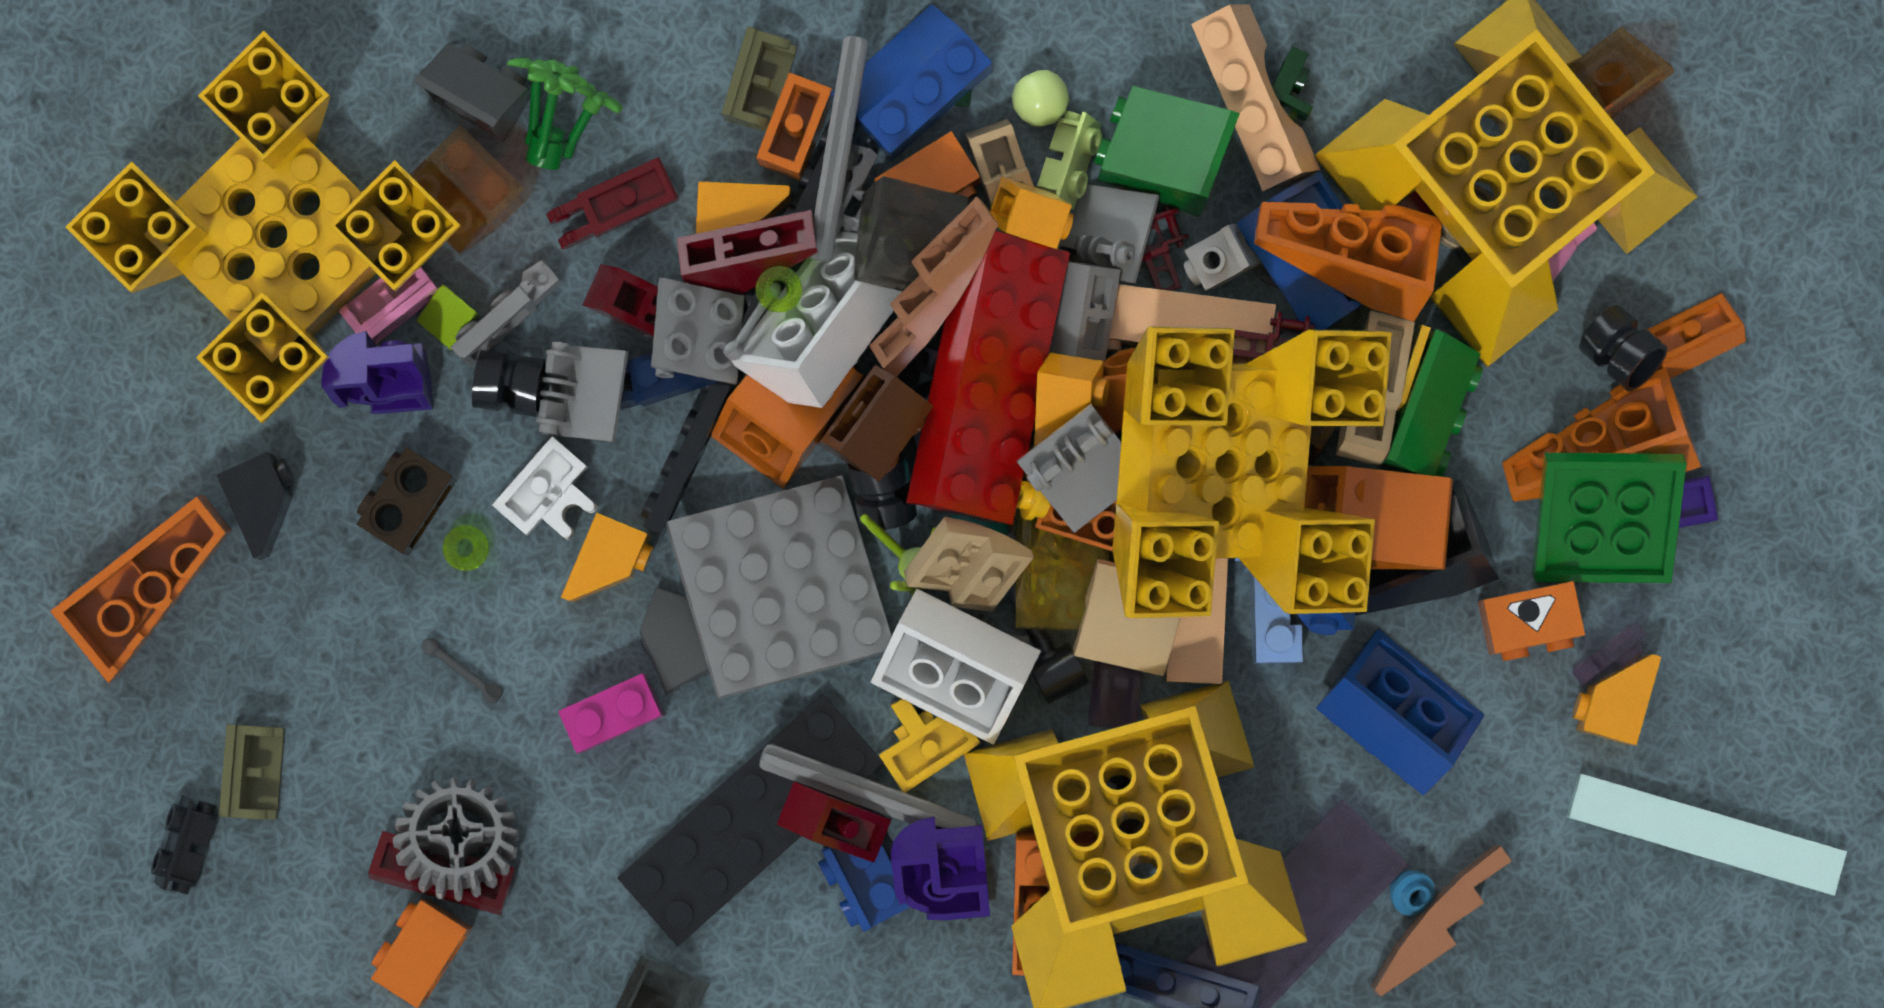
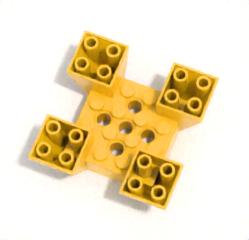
M1507 0L1453 44L1476 71L1478 76L1430 115L1384 99L1314 155L1352 204H1359L1360 210H1382L1384 205H1398L1416 191L1473 261L1434 292L1430 299L1472 349L1481 353L1479 358L1486 367H1489L1559 310L1548 259L1596 220H1599L1622 250L1628 254L1698 197L1641 127L1625 136L1569 67L1582 56L1536 0ZM1480 119H1493L1499 126L1500 135L1492 137L1485 134L1481 129ZM1546 125H1555L1562 130L1565 138L1563 144H1557L1549 140L1546 135ZM1517 153L1523 155L1529 163V172L1521 173L1516 171L1510 163V154ZM1476 182L1488 184L1494 193L1493 201L1486 202L1479 199L1474 192V184ZM1541 189H1548L1556 194L1559 202L1557 209H1551L1543 205L1539 196Z
M265 31L256 37L198 95L240 137L215 164L176 200L131 161L65 227L131 293L184 275L212 302L231 323L196 358L262 424L329 359L314 335L376 273L396 292L461 227L395 160L363 192L352 183L315 146L331 96ZM253 195L255 198L254 209L247 215L238 216L237 204L240 199ZM310 195H318L320 198L318 210L311 215H302L301 204L303 200ZM278 227H286L287 239L284 244L277 248H271L268 241L270 233ZM253 259L255 264L253 274L248 279L238 280L236 275L238 265L243 260ZM309 259H318L320 268L317 275L312 279L302 280L300 270L303 263Z
M1148 326L1127 363L1113 538V555L1125 617L1211 616L1216 558H1239L1285 613L1367 612L1375 519L1304 507L1311 426L1384 425L1392 332L1307 330L1246 364H1232L1235 329Z
M1228 680L1223 681L1222 684H1212L1140 704L1144 720L1062 743L1058 742L1053 730L1049 729L964 754L987 841L1033 829L1050 890L1011 926L1033 1008H1070L1126 992L1113 934L1199 910L1201 911L1217 967L1307 942L1281 852L1236 839L1217 778L1254 768V763ZM1115 775H1123L1130 780L1129 785L1120 790L1111 789L1106 785V782ZM1180 806L1185 808L1189 815L1184 820L1171 821L1164 816V813L1171 807ZM1127 819H1137L1144 825L1135 834H1126L1119 829V825ZM1083 831H1090L1098 836L1096 842L1087 847L1076 845L1073 839ZM1140 863L1152 864L1157 869L1155 874L1147 879L1137 878L1131 871Z

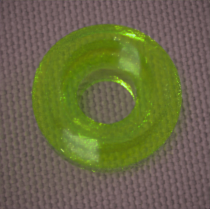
M783 266L771 267L759 276L755 289L756 296L760 304L767 310L777 313L786 312L795 307L802 295V284L798 275L791 269ZM776 280L782 281L787 288L785 296L780 299L773 297L770 292V286Z
M470 525L458 526L446 535L443 542V554L446 561L452 567L462 571H471L477 569L486 561L489 554V542L485 534L478 528ZM469 539L473 543V551L469 556L463 557L458 553L457 547L460 541Z

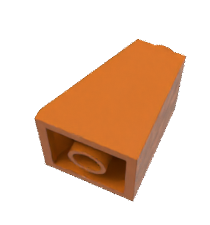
M853 366L836 388L832 397L822 408L788 403L746 375L728 397L711 437L784 490L856 391L863 375L856 371L855 366Z

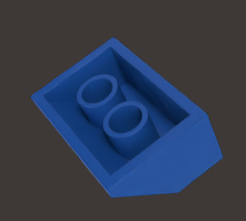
M931 4L865 63L856 121L884 154L893 161L947 113L957 101L993 72V62L961 27Z
M1320 171L1266 201L1315 203L1321 209H1342L1343 207ZM1260 206L1236 223L1244 235L1247 245L1256 253L1270 274L1272 282L1280 289L1294 310L1298 321L1304 322L1307 315L1310 316L1309 324L1314 325V330H1327L1364 306L1255 245L1254 239Z
M1379 629L1364 644L1316 707L1334 725L1342 729L1363 746L1367 752L1374 755L1423 796L1455 764L1485 716Z

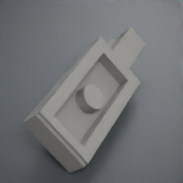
M540 260L522 273V282L519 287L513 292L510 290L503 292L491 303L489 307L491 311L479 322L474 320L466 324L455 337L457 341L451 346V349L468 367H473L481 350L491 351L538 309L537 305L562 283L553 271Z

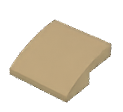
M944 517L908 565L904 574L907 587L948 592L951 606L992 612L1034 557L1032 550L1002 533L968 521Z
M1097 559L1085 597L1086 608L1073 647L1074 656L1164 676L1180 617H1125L1115 563Z

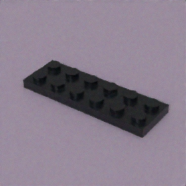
M824 694L767 743L775 744L867 778L884 763ZM766 745L617 877L677 947L801 837L792 831L776 825L792 784L795 781L762 770L759 767L760 757Z

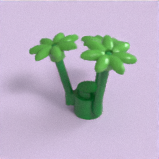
M523 57L510 59L507 62V66L528 68L527 81H531L529 125L525 139L528 150L525 160L534 166L549 170L560 169L562 158L572 159L576 143L593 114L597 115L603 105L617 114L623 110L622 104L619 101L609 97L607 92H597L591 83H587L585 78L579 76V69L576 66L566 67L565 64L555 59L547 61L537 59L533 61ZM545 82L544 90L548 92L543 121L539 125L541 83ZM576 87L578 93L586 96L581 105L584 110L567 140L563 139L565 132L552 126L558 95H561L563 90L574 94Z

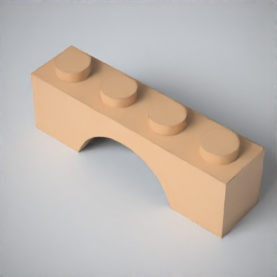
M1230 4L1192 23L1195 35L1227 109L1240 113L1235 128L1262 191L1282 189L1320 171L1303 128L1298 126L1288 116L1273 91L1265 67L1264 54L1267 44L1250 4Z

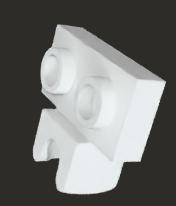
M553 436L492 504L494 508L527 536L544 520L568 541L574 537L575 532L566 522L565 514L567 510L573 506H580L588 513H594L598 509L597 504L573 485L588 467Z

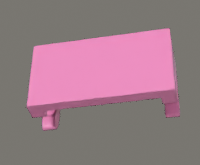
M421 266L396 292L380 278L338 311L356 334L367 331L375 345H377L424 308L438 290V287Z

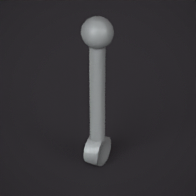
M771 281L764 286V296L734 341L729 342L724 347L723 353L730 361L738 359L743 354V343L771 300L780 296L781 287L777 282Z

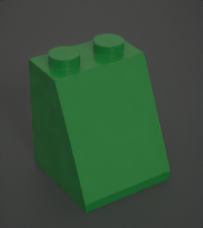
M1132 86L1128 99L1121 96L1118 97L1110 122L1117 124L1112 140L1103 137L1094 163L1102 166L1098 180L1129 191L1159 195V203L1169 205L1172 208H1179L1180 211L1200 217L1240 113Z

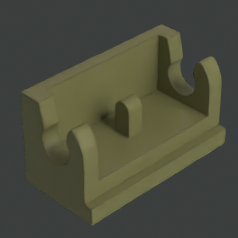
M747 26L721 113L725 121L762 132L767 131L787 76L791 71L797 46L791 45V41Z
M236 724L226 725L219 817L276 820L278 818L285 728Z

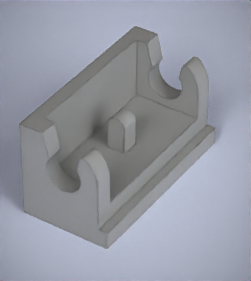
M1068 261L1049 352L1094 360H1106L1120 269Z

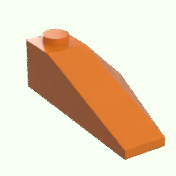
M1262 202L1259 208L1254 244L1370 309L1414 322L1434 291L1442 222L1436 216L1399 205H1384L1382 210H1360L1359 204H1344L1342 209H1321L1315 203Z
M1667 369L1657 370L1646 383L1633 391H1626L1620 385L1609 392L1611 395L1610 399L1592 411L1585 407L1573 415L1576 421L1558 434L1546 433L1502 462L1513 501L1540 498L1544 452L1684 454L1687 462L1686 472L1700 468L1701 464Z

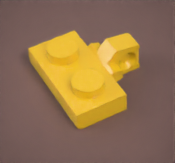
M899 698L891 704L892 709L903 724L894 730L899 741L881 752L879 756L902 792L906 793L979 745L980 741L977 736L937 716L933 717L927 711H923L918 715L910 702Z

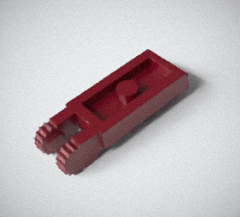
M660 157L576 194L578 198L552 209L546 213L550 224L561 223L584 210L589 224L576 230H571L558 239L561 248L564 250L593 236L598 238L677 202L679 198Z

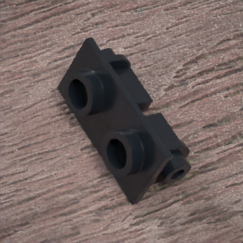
M182 795L179 805L173 804L171 806L165 823V830L170 831L165 849L158 848L151 867V874L156 876L154 883L161 889L166 890L169 881H173L171 890L184 894H189L191 886L196 887L205 855L189 851L191 843L209 846L218 816L214 814L216 805L199 801L195 809L193 808L194 801Z

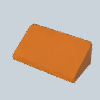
M1722 293L1647 329L1667 346L1666 357L1658 369L1666 368L1670 379L1746 341L1744 324Z

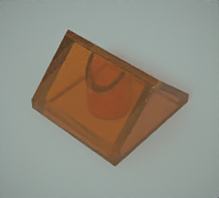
M1622 27L1583 54L1578 61L1569 67L1612 120L1664 83L1675 72L1671 64Z

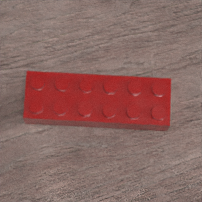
M998 231L994 232L980 266L957 305L944 322L928 402L934 407L927 415L926 423L921 431L907 503L984 522L1013 525L1024 473L1017 460L1029 450L1036 415L1037 372L1049 355L1070 252L1054 249Z

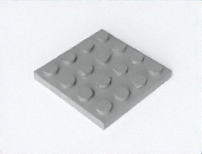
M843 475L667 521V532L717 700L884 654L892 636Z

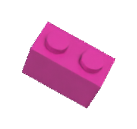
M644 673L558 711L576 754L586 752L665 716L647 674Z

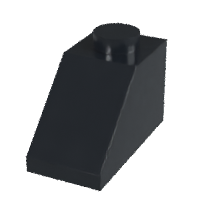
M265 452L217 474L253 558L263 560L271 555L293 498L289 485L295 483L285 459L282 458L277 461L275 455Z

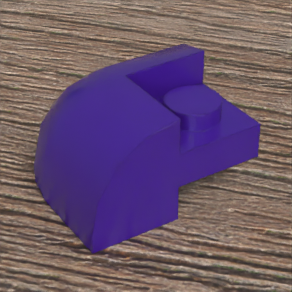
M367 331L349 335L335 345L328 355L329 359L324 363L321 387L331 401L340 408L348 406V402L370 405V414L433 409L430 367L422 343L408 344L404 341L392 340L383 342L380 347H377Z
M935 817L917 820L901 830L894 839L891 850L894 890L900 905L906 903L910 908L926 913V920L945 921L990 916L982 825L936 829Z

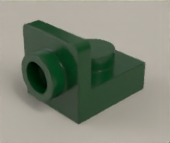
M1292 46L1277 74L1272 88L1288 116L1294 122H1296L1297 118L1305 122L1313 106L1289 94L1292 91L1299 95L1310 73V69L1303 67L1309 54Z

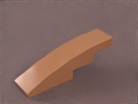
M978 197L911 261L919 276L890 303L898 318L869 345L882 368L896 377L928 344L957 305L981 264L998 226V222Z
M1494 845L1459 872L1434 897L1433 901L1423 912L1415 918L1394 945L1370 987L1379 997L1383 996L1457 945L1446 929L1484 904L1474 887L1512 862L1502 846Z

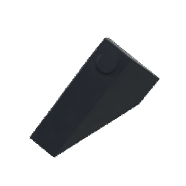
M1460 479L1454 481L1452 485L1445 570L1371 569L1367 612H1356L1355 616L1457 596L1499 579L1488 541Z

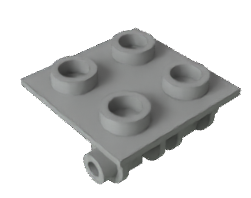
M1087 184L1084 195L1078 199L1070 233L1065 240L1060 239L1057 249L1070 252L1068 261L1120 269L1119 281L1135 284L1160 196Z
M660 277L651 367L656 369L655 375L660 378H673L674 372L736 385L738 368L724 355L723 349L729 342L734 341L742 330L744 296Z
M552 341L551 350H546L545 353L547 355L545 373L551 375L550 377H542L541 382L548 383L549 388L548 391H540L539 393L540 396L547 397V400L540 401L538 418L535 420V423H540L538 432L545 435L615 442L629 351L570 346L567 343Z
M1092 404L1017 460V463L1028 475L1027 479L1037 492L1041 491L1074 533L1117 501L1121 441Z

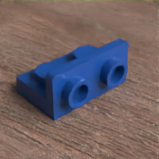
M881 845L874 863L828 846L821 849L825 858L818 861V864L830 886L836 883L839 884L846 898L839 902V905L851 927L859 924L862 931L865 932L909 908L906 903L900 905L894 890L892 863L883 845Z

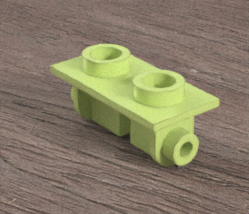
M1066 111L1064 118H1060L1057 122L1049 147L1054 152L1063 153L1062 160L1046 157L1036 187L1054 193L1071 204V209L1074 210L1077 199L1084 195L1087 188L1088 175L1086 172L1091 156L1095 155L1100 147L1102 140L1100 128L1102 124L1086 112H1082L1080 115L1075 112Z

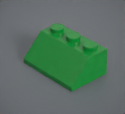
M1435 329L1428 335L1406 403L1401 407L1400 412L1396 411L1389 453L1379 467L1395 472L1443 477L1451 457V452L1445 450L1450 434L1458 435L1466 418L1467 410L1461 408L1467 391L1474 393L1482 375L1483 367L1477 365L1481 353L1440 330Z

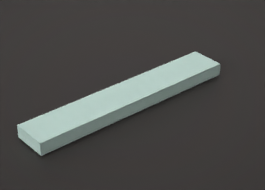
M1581 773L1578 774L1567 813V818L1833 896H1835L1847 851Z

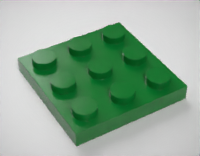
M1544 452L1532 567L1534 582L1672 583L1687 464L1684 454Z

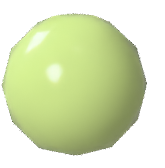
M1038 70L1024 76L1015 84L1011 96L1015 112L1022 121L1031 126H1047L1056 123L1065 114L1069 103L1066 84L1059 75L1050 70Z

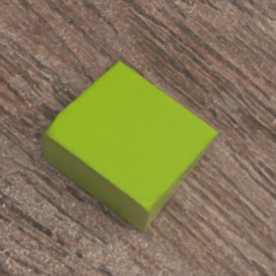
M442 284L416 321L452 350L451 346L457 341L455 339L457 333L469 322L477 321L480 315Z

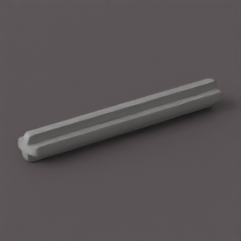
M846 36L843 40L813 218L818 253L809 258L822 262L831 261L833 258L868 50L867 40L856 36Z
M767 744L760 757L759 767L762 770L909 824L917 820L935 817L936 829L976 826V820L972 817L775 744Z

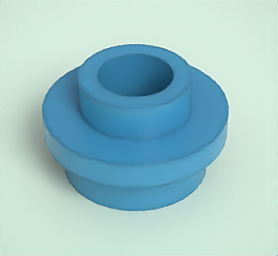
M1403 871L1395 876L1390 885L1391 903L1403 915L1413 916L1422 913L1435 896L1433 881L1421 871ZM1417 891L1416 895L1410 898L1411 894Z

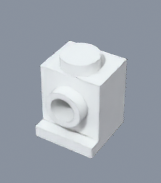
M1236 224L1227 225L1215 234L1184 250L1189 260L1184 262L1187 276L1195 286L1202 284L1205 291L1215 289L1262 263L1256 253L1247 245L1244 235ZM1212 251L1216 252L1220 257V265L1217 268L1214 267L1209 258V254Z

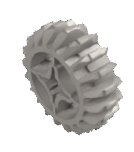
M453 776L450 778L449 788L442 789L441 784L434 780L431 783L432 794L428 795L425 791L418 789L415 792V799L418 805L405 802L402 808L406 817L397 818L395 821V829L400 834L393 837V846L401 850L396 854L397 864L408 866L405 870L407 880L411 881L420 877L418 886L419 890L423 893L435 885L436 898H439V900L443 899L446 895L447 889L454 891V898L458 902L463 898V889L470 888L472 895L478 898L481 895L480 883L484 882L488 887L494 889L497 886L495 873L507 875L510 872V865L506 860H513L517 857V848L512 845L519 840V831L512 828L516 823L515 814L513 812H504L507 807V801L504 797L492 800L493 788L490 785L484 787L478 793L476 792V781L473 778L467 782L465 788H459L458 779ZM462 810L479 815L490 827H483V823L468 821L463 816ZM448 811L443 822L428 826L427 830L422 831L429 820L442 812ZM454 823H458V834H461L462 843L458 844V855L454 854V844H451L450 835L454 834ZM484 847H491L481 860L465 867V861L469 855L483 852ZM421 850H429L430 854H439L446 857L450 863V868L433 863Z

